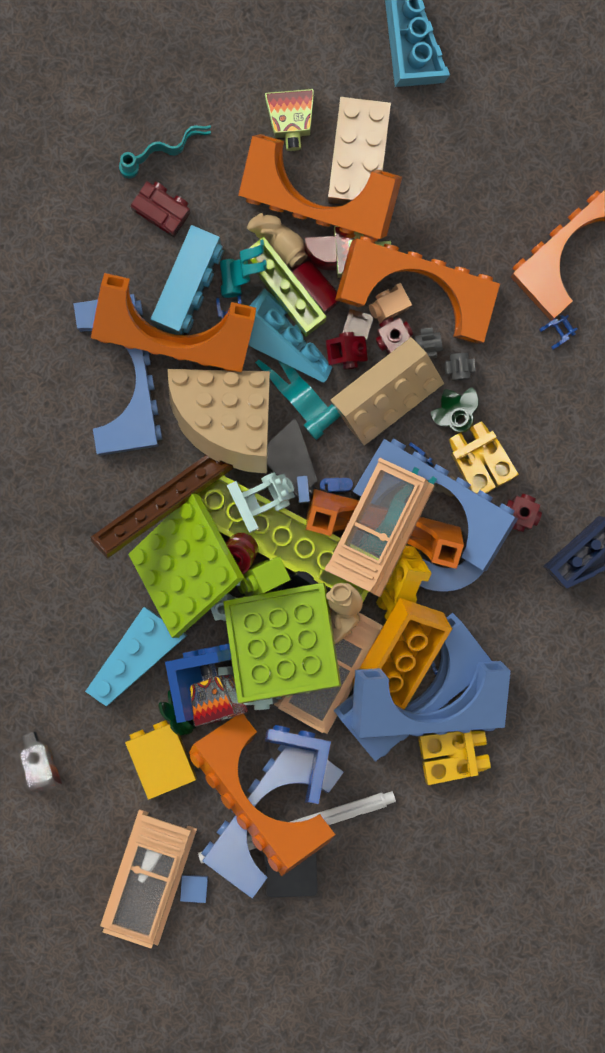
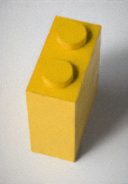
M167 720L154 724V730L145 733L142 729L130 734V740L125 742L148 800L197 779L181 737L171 730L170 723Z

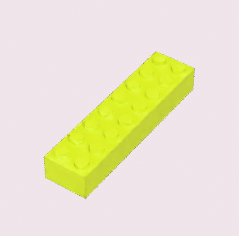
M222 476L199 493L220 533L228 537L236 533L251 535L256 540L258 553L269 559L280 556L284 566L293 572H307L314 577L316 582L325 583L330 588L338 583H349L359 592L364 602L369 591L324 570L341 539L334 534L329 536L306 530V519L285 508L276 511L275 507L255 516L254 519L259 529L249 533L227 487L228 484L235 481L225 476ZM238 484L241 492L249 490L248 488ZM257 493L254 494L260 507L272 502ZM350 544L349 547L371 558L379 560V558L369 554L368 552L356 547L353 544Z

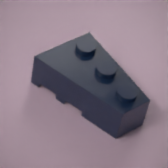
M598 516L543 566L560 586L569 588L605 571V517Z

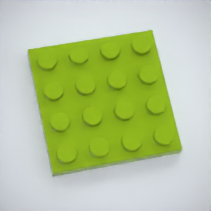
M196 493L191 494L185 504L168 515L128 554L172 638H179L244 579L201 497Z
M325 583L223 601L239 704L341 686Z

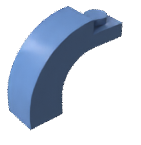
M423 559L422 561L426 563L432 574L429 581H421L419 587L438 592L453 591L471 584L484 571L467 560L455 569L439 567Z

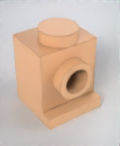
M399 283L391 291L388 289L375 296L377 300L369 305V310L375 319L377 318L379 323H382L391 317L393 318L407 311L412 304L402 284Z

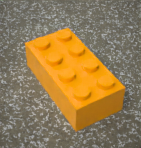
M399 598L359 670L380 668L389 678V691L394 704L404 710L452 630L445 614Z

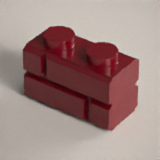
M147 181L130 207L132 211L172 237H175L191 213L187 207L189 203L177 195L175 198H172L166 194L167 189L160 183L154 182L152 185Z

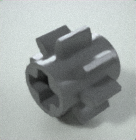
M433 327L421 329V335L415 336V341L428 354L430 359L437 358V352L443 351L440 332L433 333Z
M469 353L451 354L450 361H445V375L451 374L452 381L471 379L470 373L476 371L475 359H469Z

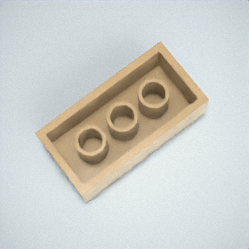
M340 97L328 203L342 205L349 203L364 189L372 171H383L391 103Z
M410 337L334 396L331 402L348 428L365 446L426 397L435 392L444 382L428 354Z

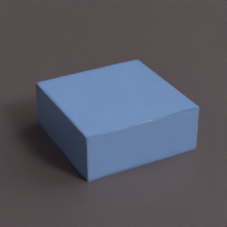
M298 476L299 504L310 503L307 476Z
M182 875L180 901L206 903L208 876Z

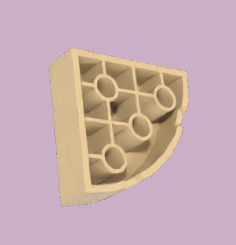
M168 369L170 405L181 431L189 441L208 457L218 462L222 460L232 464L233 468L267 474L270 371L231 372L226 370Z

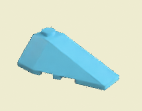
M264 288L250 305L256 308V314L249 345L324 383L332 370V366L329 365L326 358L313 343L305 342L297 325L293 326L285 316L287 312L277 299Z

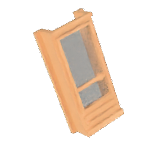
M379 458L378 464L324 570L381 597L435 485L429 483L421 476Z
M358 613L359 623L351 629L352 634L347 635L346 638L335 644L337 662L340 666L341 686L311 691L310 693L294 694L289 698L283 696L282 699H278L277 703H274L278 709L321 733L328 734L337 717L334 709L348 698L354 687L352 680L355 677V670H359L383 625L361 613Z
M139 809L100 926L104 927L103 933L152 948L153 944L159 945L197 828L191 826L183 828L148 816L149 812Z

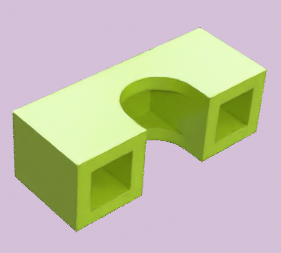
M280 556L251 566L243 574L244 579L237 588L241 594L245 593V596L248 597L265 593L291 579Z

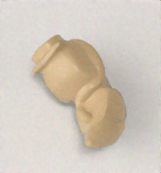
M260 213L249 221L247 229L255 233L260 239L265 237L287 267L290 266L294 269L307 258L303 239L283 225L277 216Z
M338 583L326 594L329 607L332 609L331 623L335 644L346 638L347 635L352 634L351 629L356 627L360 621L358 613L362 609L363 600L359 592L349 583Z

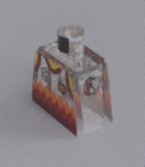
M214 663L199 667L203 681L190 686L195 727L210 725L248 712L245 703H238L235 680L231 674L218 676Z
M37 732L22 736L26 749L20 751L19 756L30 791L40 794L62 786L63 784L49 746L44 743L40 744ZM40 755L39 762L35 764V758Z

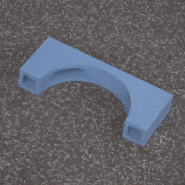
M130 294L135 309L140 315H143L141 300L136 301L135 295ZM98 300L73 303L77 329L80 332L92 331ZM126 348L135 367V391L129 405L118 418L107 425L93 429L96 453L99 456L158 447V440H162L161 426L155 424L154 415H159L157 401L151 399L150 390H155L153 375H148L146 366L151 365L148 351Z
M393 438L391 442L384 439L353 492L362 496L378 464L379 458L410 472L416 467L419 469L417 475L425 478L427 481L432 476L437 478L435 483L444 486L457 497L467 516L468 540L461 557L481 570L487 571L518 518L513 516L515 510L501 503L500 507L491 503L493 497L479 490L478 494L469 490L471 484L459 477L454 481L447 476L448 470L437 464L434 468L425 463L427 458L416 451L412 455L404 451L406 445ZM385 473L371 503L379 506L389 493L405 485L407 482Z
M453 613L446 617L452 630L441 647V661L438 673L428 689L421 696L408 703L405 708L407 711L427 713L445 707L459 692L467 689L475 674L477 662H492L465 625ZM353 694L334 709V712L370 756L377 761L409 735H399L397 738L381 736L375 737L372 740L359 738L351 728Z
M501 661L477 662L475 674L465 692L450 705L427 713L410 712L395 705L389 691V678L380 668L355 670L351 728L359 738L365 740H372L375 737L381 736L397 738L399 735L409 734L412 736H422L424 733L443 735L451 731L469 733L470 730L482 729L484 731H493L495 728H505L510 670Z
M280 745L278 750L281 753L276 760L270 758L262 769L266 774L260 781L258 779L254 780L247 790L251 793L247 799L255 807L261 798L277 787L295 783L308 785L315 752ZM328 760L321 789L325 793L330 792L343 774L341 769ZM235 815L230 823L225 820L216 832L220 835L214 844L210 841L201 854L205 856L202 862L253 898L268 877L254 863L248 849L247 830L240 827Z

